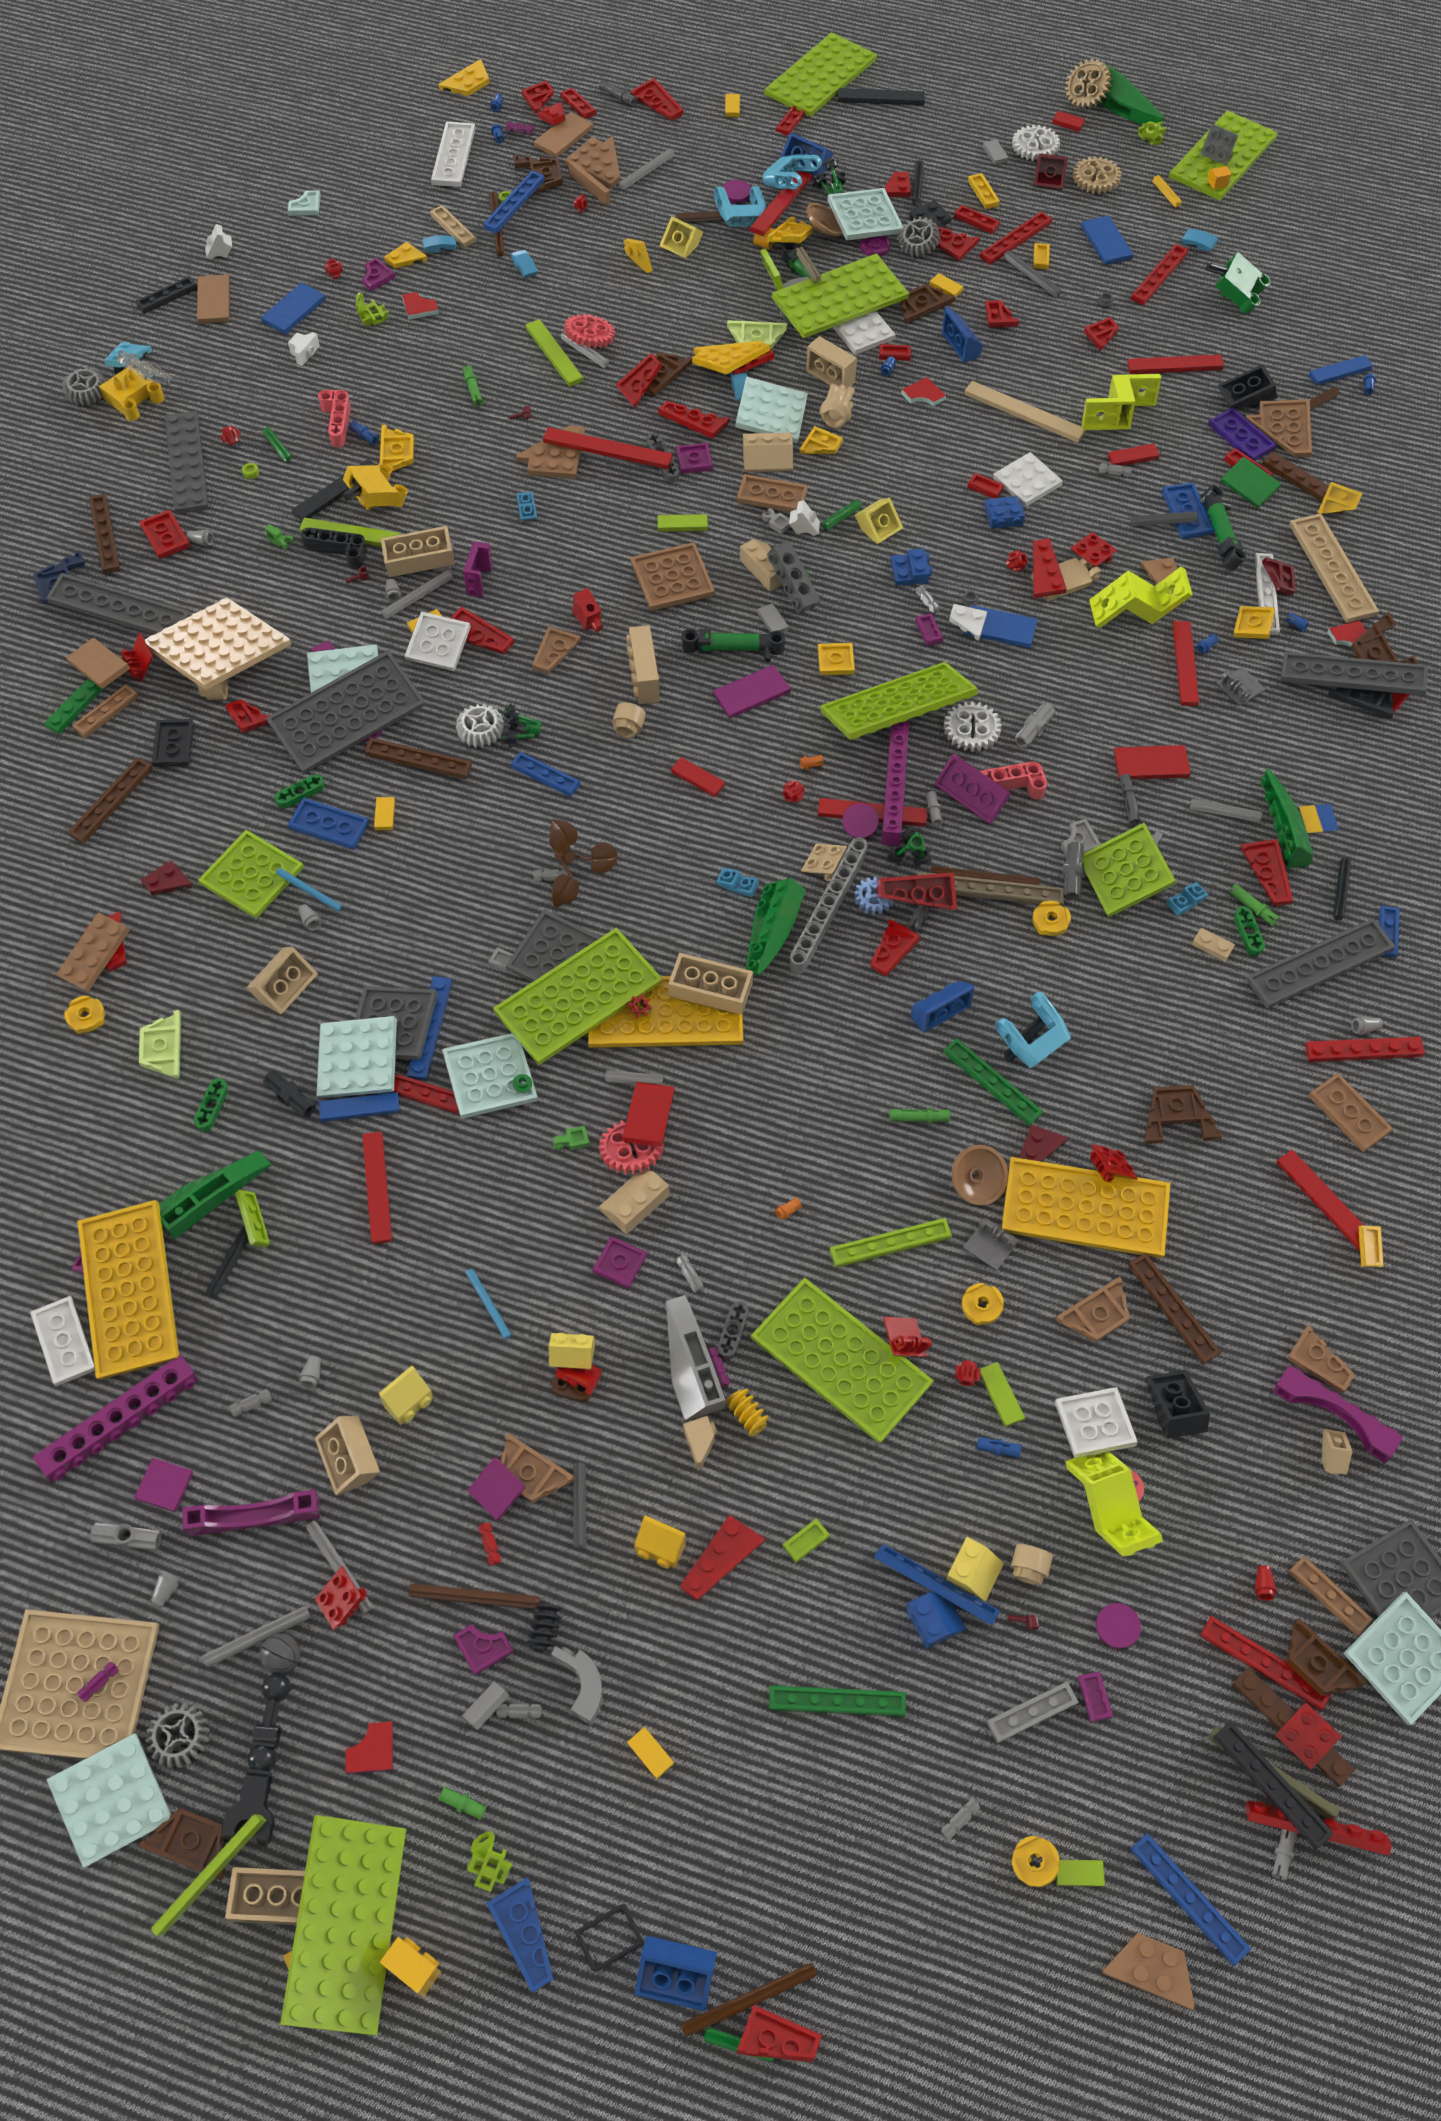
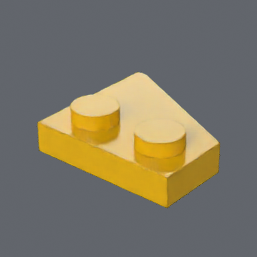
M629 238L624 240V249L627 255L646 273L653 271L645 243Z
M405 242L384 256L386 263L397 269L403 266L414 265L413 261L417 260L426 262L427 256L408 242Z
M814 426L799 450L801 454H836L843 443V438Z
M1331 482L1318 514L1356 510L1363 493Z

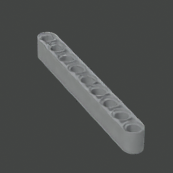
M858 837L851 841L790 955L789 965L791 972L794 974H801L806 970L865 860L867 853V841Z

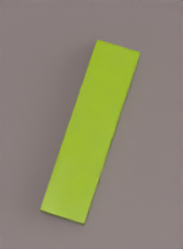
M766 248L762 249L760 253L764 267L776 289H783L781 276Z

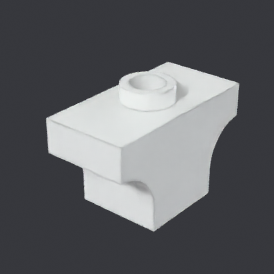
M218 224L215 225L211 236H208L205 247L206 258L211 260L216 256L227 258L232 248L231 236L224 234L222 226Z
M313 332L307 335L296 333L288 342L291 355L296 357L297 364L301 366L320 347L318 336Z
M804 500L799 501L797 509L790 513V526L797 535L801 533H809L812 536L819 534L820 521L816 517L815 512L809 508Z

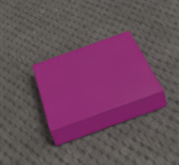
M708 443L676 446L681 474L713 470Z
M611 1236L592 1272L629 1289L647 1257V1252Z
M152 1458L134 1498L137 1501L176 1513L194 1472L190 1469Z
M493 1458L467 1491L495 1520H500L526 1486L498 1458Z

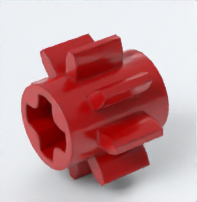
M335 258L327 261V265H324L328 277L332 276L333 279L341 276L340 273L343 272V267L340 261H335Z
M230 425L221 430L223 434H221L220 438L223 443L227 442L230 446L240 441L238 437L241 433L238 427L234 429Z
M1020 550L1009 553L1006 563L1010 570L1014 569V572L1025 569L1024 565L1027 564L1028 559L1025 553H1020Z
M790 780L784 784L785 788L782 794L786 801L798 803L803 799L802 795H804L805 789L800 782L795 780L792 782Z
M642 994L639 995L638 999L635 996L631 997L633 1003L627 1004L631 1009L629 1015L635 1014L636 1019L640 1017V1014L646 1017L648 1015L646 1010L652 1009L651 1006H648L650 999L645 1000ZM640 1003V1006L643 1007L640 1011L639 1008L636 1006V1004Z
M962 1361L961 1366L956 1365L955 1378L959 1379V1384L974 1386L975 1381L980 1382L981 1369L977 1368L975 1362Z

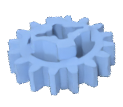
M867 877L866 882L861 880L860 885L856 886L854 898H856L855 904H859L860 910L865 908L866 914L869 911H872V915H875V911L882 914L883 909L888 911L889 906H893V901L878 899L877 877H874V880Z

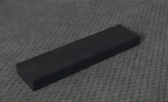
M188 276L136 300L135 303L141 312L145 314L197 290L198 287L192 278Z

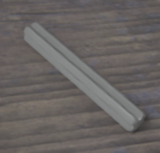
M565 331L561 333L563 341L602 368H606L609 365V360L598 352L588 348L587 345L582 347V344H576V341L571 342V338H567Z
M1192 799L1190 802L1191 810L1260 822L1262 819L1261 811Z

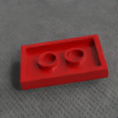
M171 510L139 521L140 527L159 559L190 547L189 541Z

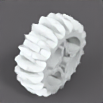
M477 703L476 707L470 705V709L464 708V713H460L456 721V730L459 738L462 739L463 743L467 742L468 746L473 744L475 748L478 745H481L483 748L486 744L490 746L491 742L496 743L497 739H501V734L504 731V721L501 713L497 709H493L492 706L487 707L485 703L483 706H479Z

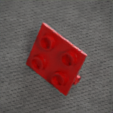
M1093 532L1070 548L1094 567H1097L1102 562L1110 563L1113 559L1112 555L1117 552L1116 548Z
M139 632L133 649H123L121 657L130 667L128 670L130 676L138 678L142 683L144 676L147 674L149 664L152 662L153 655L141 632Z
M1091 1145L1094 1150L1090 1153V1159L1104 1181L1112 1182L1116 1174L1135 1180L1138 1179L1133 1172V1167L1125 1159L1123 1152L1108 1149L1103 1145Z
M883 1317L893 1356L927 1357L925 1350L931 1347L932 1341L928 1337L921 1338L915 1318Z
M341 1566L315 1598V1601L332 1629L336 1630L337 1627L346 1624L347 1619L354 1614V1610H357L358 1605L366 1599L367 1591L362 1587L357 1589L344 1567Z
M1306 1702L1275 1734L1310 1769L1342 1738Z

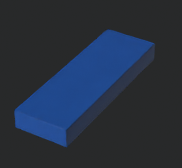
M1380 906L1379 925L1395 945L1393 951L1382 956L1394 958L1398 956L1400 908Z

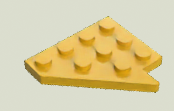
M762 341L695 347V356L692 357V363L728 374L770 351V345Z

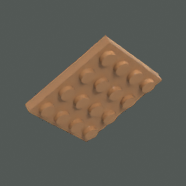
M695 542L630 557L632 567L650 611L715 596L714 587Z

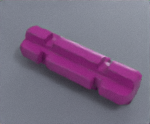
M509 121L505 125L507 131L513 130V132L524 134L527 132L526 134L530 135L534 132L533 125L526 126V124L515 122L513 124V122Z
M716 1347L709 1348L708 1353L720 1386L726 1387L730 1384L728 1375H725L727 1372L721 1357H718L720 1356Z
M109 1662L103 1671H99L87 1683L86 1687L83 1686L77 1692L82 1701L87 1702L92 1697V1693L98 1692L110 1680L111 1676L114 1677L119 1672V1668L113 1662Z

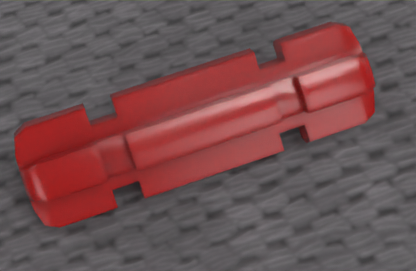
M482 1523L478 1526L479 1533L483 1535L481 1539L486 1555H489L487 1556L489 1565L494 1566L501 1563L502 1560L500 1553H497L499 1550L494 1534H491L493 1531L491 1524Z

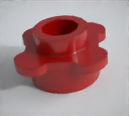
M581 194L580 197L575 198L574 207L579 213H583L588 204L585 195Z

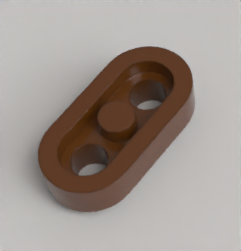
M556 1376L552 1379V1391L559 1397L579 1402L588 1401L592 1397V1395L585 1393L586 1389L583 1392L578 1390L582 1387L580 1384L574 1387L569 1382ZM561 1381L566 1383L564 1386L558 1385Z

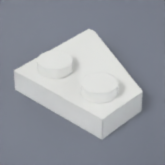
M954 604L949 621L959 626L964 632L969 631L975 635L974 639L979 640L987 611Z

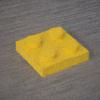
M1240 606L1234 637L1269 639L1275 607Z
M852 643L818 644L820 675H854Z

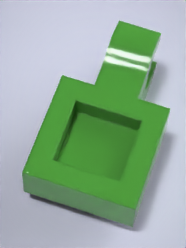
M270 524L265 527L267 539L278 547L282 546L284 549H288L287 542L294 544L293 537L290 535L283 536L279 528H275Z
M585 1126L565 1129L566 1135L553 1137L555 1150L562 1149L569 1145L570 1150L589 1146Z

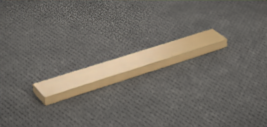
M971 381L965 389L964 395L1077 443L1085 434L1086 430H1082L1081 426L974 381Z

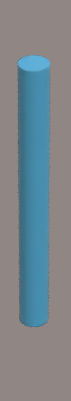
M277 869L276 874L337 912L342 909V905L285 870Z
M469 1269L466 1271L469 1280L504 1340L509 1339L512 1336L476 1273L473 1269Z

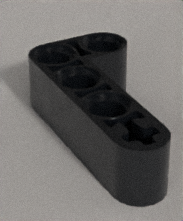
M304 528L301 531L303 546L306 550L346 555L349 568L359 569L362 567L367 554L363 535L318 528Z

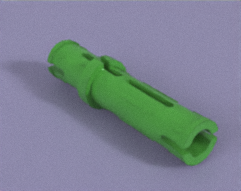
M467 365L468 370L464 366L462 368L465 376L464 381L469 388L473 405L479 407V401L480 406H482L483 400L478 389L477 377L474 375L471 365Z
M1238 884L1233 885L1238 892L1231 888L1230 894L1253 910L1257 917H1262L1272 927L1276 925L1271 918L1278 922L1279 916L1269 910L1266 904L1260 903Z
M927 1108V1110L890 1109V1121H923L927 1123L950 1121V1110H932V1108Z

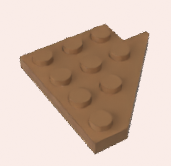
M612 136L605 142L591 137L565 159L566 166L569 167L568 162L573 160L601 184L609 188H613L620 182V172Z
M1309 399L1260 401V415H1246V419L1292 456L1311 457Z
M567 426L562 429L585 435V427ZM542 440L517 454L516 462L528 463V475L576 479L581 451L543 443Z

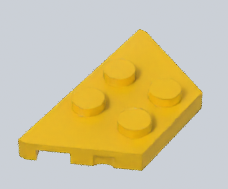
M482 60L476 61L439 83V89L444 90L448 88L451 89L452 93L469 96L490 83Z
M791 216L768 235L767 242L801 243L813 233V226L803 221L797 223L795 222V217Z
M382 425L380 464L388 465L392 471L413 464L414 435L407 432L404 433L398 429L393 431L387 429V425Z

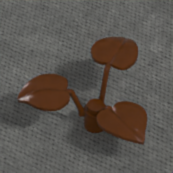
M558 819L551 820L549 842L552 849L555 850L556 859L561 861L560 865L564 867L568 876L560 874L554 881L552 903L556 907L571 903L579 893V884L576 880L572 879V874L566 864L573 862L575 858L592 861L591 869L593 871L605 873L613 868L618 859V853L614 847L606 842H600L594 846L591 853L592 857L575 854L570 849V845L577 842V830L572 824Z

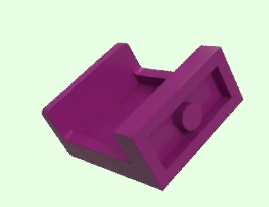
M476 541L472 543L463 570L467 595L483 597L481 571L492 572L493 568L489 543Z

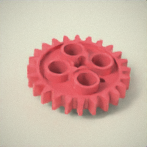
M577 314V317L572 315V318L568 317V320L565 321V335H567V338H571V342L576 341V344H582V347L587 345L588 348L591 346L595 349L596 346L602 348V346L607 347L608 344L611 345V342L614 341V327H612V324H608V321H603V318L598 319L597 316L592 317L591 314L589 316Z
M620 1120L621 1125L613 1123V1129L607 1128V1133H602L603 1139L599 1140L601 1160H604V1165L609 1164L610 1170L616 1168V1173H619L621 1170L624 1171V1175L628 1171H631L632 1175H634L635 1170L643 1173L642 1168L645 1167L647 1170H650L649 1164L656 1165V1159H661L660 1154L663 1153L664 1144H662V1147L631 1143L637 1159L634 1158L630 1144L622 1141L626 1125L623 1120Z

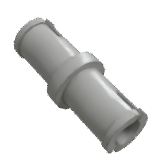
M930 791L925 795L928 804L927 812L930 814L932 826L937 827L943 824L940 813L942 809L938 803L936 792Z
M1282 1829L1279 1847L1275 1849L1276 1860L1272 1876L1280 1879L1281 1876L1282 1880H1287L1290 1861L1294 1859L1293 1848L1297 1836L1296 1832H1287V1830Z

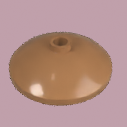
M810 203L807 206V217L818 233L831 237L843 236L842 230L830 208L819 203Z
M973 1145L960 1152L952 1167V1182L956 1192L963 1200L974 1205H987L996 1201L1005 1191L1008 1182V1169L1001 1154L994 1148L986 1145ZM973 1172L976 1173L975 1179L972 1177Z

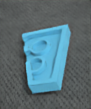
M121 342L104 360L105 366L123 367L133 362V358H141L143 353H151V346Z

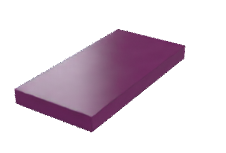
M771 665L713 690V696L730 719L790 693L791 688L776 667Z
M952 754L934 785L989 824L993 823L1011 795L1009 791L956 754Z

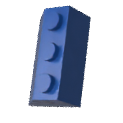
M790 132L780 158L796 154L817 155L821 158L823 164L834 153ZM800 160V164L805 166L804 161ZM812 160L813 165L817 166L816 161ZM822 165L816 171L804 172L811 173L814 178L815 175L822 174L826 170V166Z
M945 307L942 334L964 363L979 358L983 348L981 341L977 339L966 321L958 313L949 307Z
M957 981L954 984L950 983L938 993L934 992L927 999L917 1001L912 1006L911 1018L921 1031L925 1033L968 1009L971 1006L975 987L962 981Z
M646 1935L634 1995L705 2012L717 1952Z

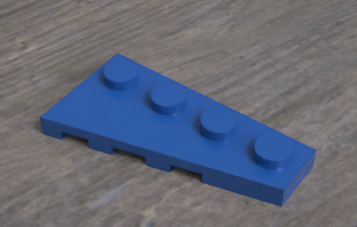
M527 1877L486 1904L531 1992L534 1993L553 1981L554 1978L530 1881Z

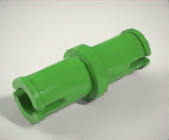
M447 1786L443 1788L438 1801L456 1808L457 1812L461 1813L463 1811L478 1820L482 1819L487 1808L486 1805L468 1798V1794L464 1793L462 1795L447 1788Z

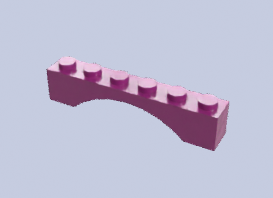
M1289 1365L1272 1391L1290 1404H1311L1336 1414L1356 1432L1365 1451L1384 1464L1393 1456L1403 1439L1395 1429L1386 1427L1376 1417L1367 1415L1357 1405L1348 1403L1338 1393L1329 1391L1319 1381L1310 1379L1296 1367Z
M316 1490L294 1492L281 1498L254 1504L182 1508L183 1530L190 1537L320 1519V1498Z

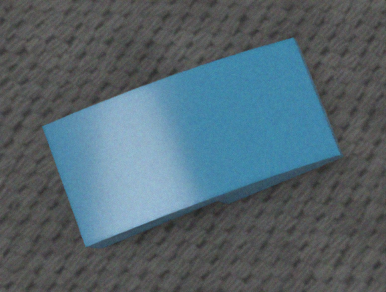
M1189 228L1182 241L1183 244L1197 245L1198 250L1211 251L1218 238L1207 232Z
M439 235L422 239L424 250L430 253H439L440 248L454 251L456 249L454 236Z
M525 250L510 254L515 267L519 268L523 278L538 274L536 265Z
M731 373L732 390H734L736 402H741L745 380L748 377L747 373L736 375Z
M533 491L516 493L520 520L537 519Z
M722 868L716 884L732 892L753 897L759 881L757 878L741 876L738 870Z
M1195 882L1185 887L1181 893L1169 898L1166 904L1179 916L1198 905L1209 894Z

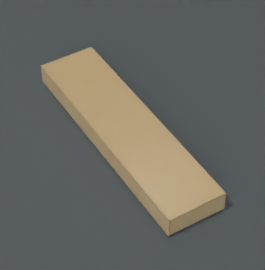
M443 205L430 211L431 217L451 236H454L455 240L463 248L477 242L476 237Z

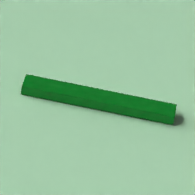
M958 1038L943 1050L946 1056L1029 1127L1043 1115L1044 1111Z
M770 1686L769 1710L905 1717L906 1692Z

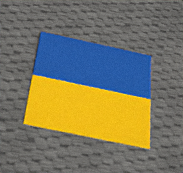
M1331 804L1299 807L1307 833L1339 830Z

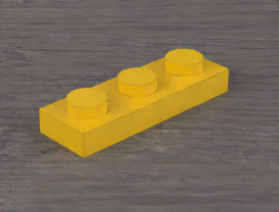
M980 173L968 176V183L984 208L998 207L1000 200L984 175Z

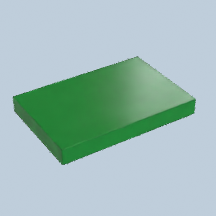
M1245 457L1221 478L1222 483L1257 508H1260L1281 487L1280 482Z

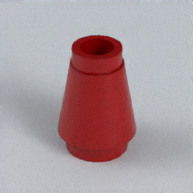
M1267 1565L1257 1567L1254 1593L1262 1601L1275 1599V1594H1277L1271 1567Z

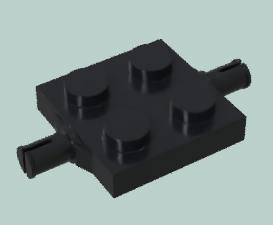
M917 200L914 202L917 209L910 211V218L912 220L913 218L917 220L919 217L922 219L926 217L928 220L931 219L938 227L944 228V225L951 222V216L936 200L925 205Z

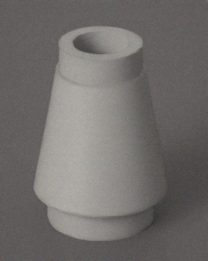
M208 530L188 531L187 540L205 547L213 543V533Z
M388 579L386 581L385 598L390 603H394L401 599L402 593L396 581Z
M306 904L299 907L298 911L304 927L310 931L317 930L321 926V917Z
M1358 1016L1352 1020L1351 1026L1355 1034L1363 1035L1381 1029L1383 1022L1381 1018Z
M309 1356L299 1376L300 1386L314 1389L319 1384L321 1362L319 1357Z
M163 1571L162 1575L158 1576L151 1601L163 1606L179 1585L178 1581L180 1578Z

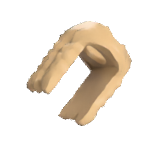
M833 383L830 385L828 396L820 407V415L826 426L840 429L845 423L850 421L851 409L853 407V402H850L855 391L853 387L849 386L846 388L843 384L838 387Z

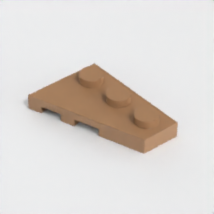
M1173 557L1142 561L1140 563V568L1146 570L1151 581L1154 580L1157 584L1177 570Z
M548 626L533 661L532 669L549 674L581 641V636Z
M1308 1324L1287 1359L1343 1394L1355 1374L1337 1355H1334L1327 1348L1322 1338L1319 1339L1313 1332V1328Z

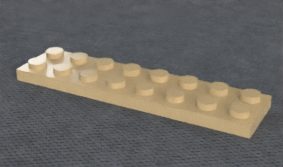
M1322 514L1291 520L1290 528L1345 622L1348 623L1377 616L1378 608Z

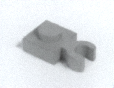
M771 508L768 509V515L762 514V520L769 522V527L779 534L784 533L791 527L788 517L782 513L776 515Z

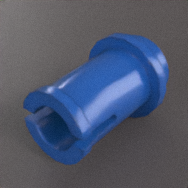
M496 94L494 100L490 102V108L494 112L501 109V104L504 100L501 94Z
M499 124L492 125L491 133L494 135L495 142L500 144L502 143L501 139L504 142L502 127Z
M889 356L885 364L881 366L882 375L888 376L892 374L893 367L896 364L894 357Z
M1372 373L1367 374L1363 379L1365 383L1364 394L1367 395L1374 393V384L1377 380Z
M1290 612L1288 616L1294 620L1286 618V622L1297 627L1299 631H1305L1309 625L1307 618L1303 619L1293 612Z
M1210 634L1205 640L1199 641L1197 645L1198 651L1200 653L1209 652L1210 648L1218 643V637L1215 634Z

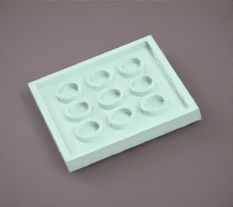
M884 188L828 195V203L846 240L900 234V229L903 228Z
M746 377L735 427L755 433H792V442L797 443L808 393Z
M377 644L307 653L311 693L377 657Z
M395 1016L320 1023L317 1079L318 1098L394 1091L397 1026Z
M512 1033L442 1049L461 1119L538 1101L533 1080L532 1088L526 1093H519L513 1088V1079L517 1075L525 1074L531 1079L532 1077L523 1047Z
M1403 1592L1344 1652V1655L1405 1723L1412 1725L1441 1694V1629L1407 1592Z
M137 1733L46 1779L83 1868L156 1830L163 1822L168 1821L171 1816Z

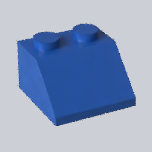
M935 1592L927 1593L907 1604L906 1611L927 1650L966 1631V1627L953 1603Z

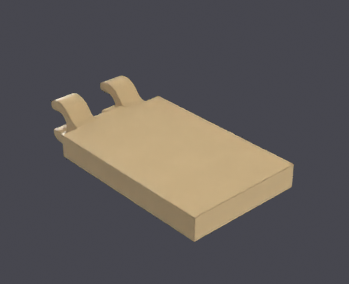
M1076 557L1059 564L1067 591L1065 594L1044 598L1046 601H1050L1092 586V581L1100 578L1098 573H1101V570L1097 566L1088 571V568L1092 567V565L1083 558L1080 561Z

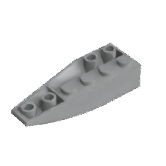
M686 1295L666 1301L672 1385L685 1422L725 1409L726 1400Z

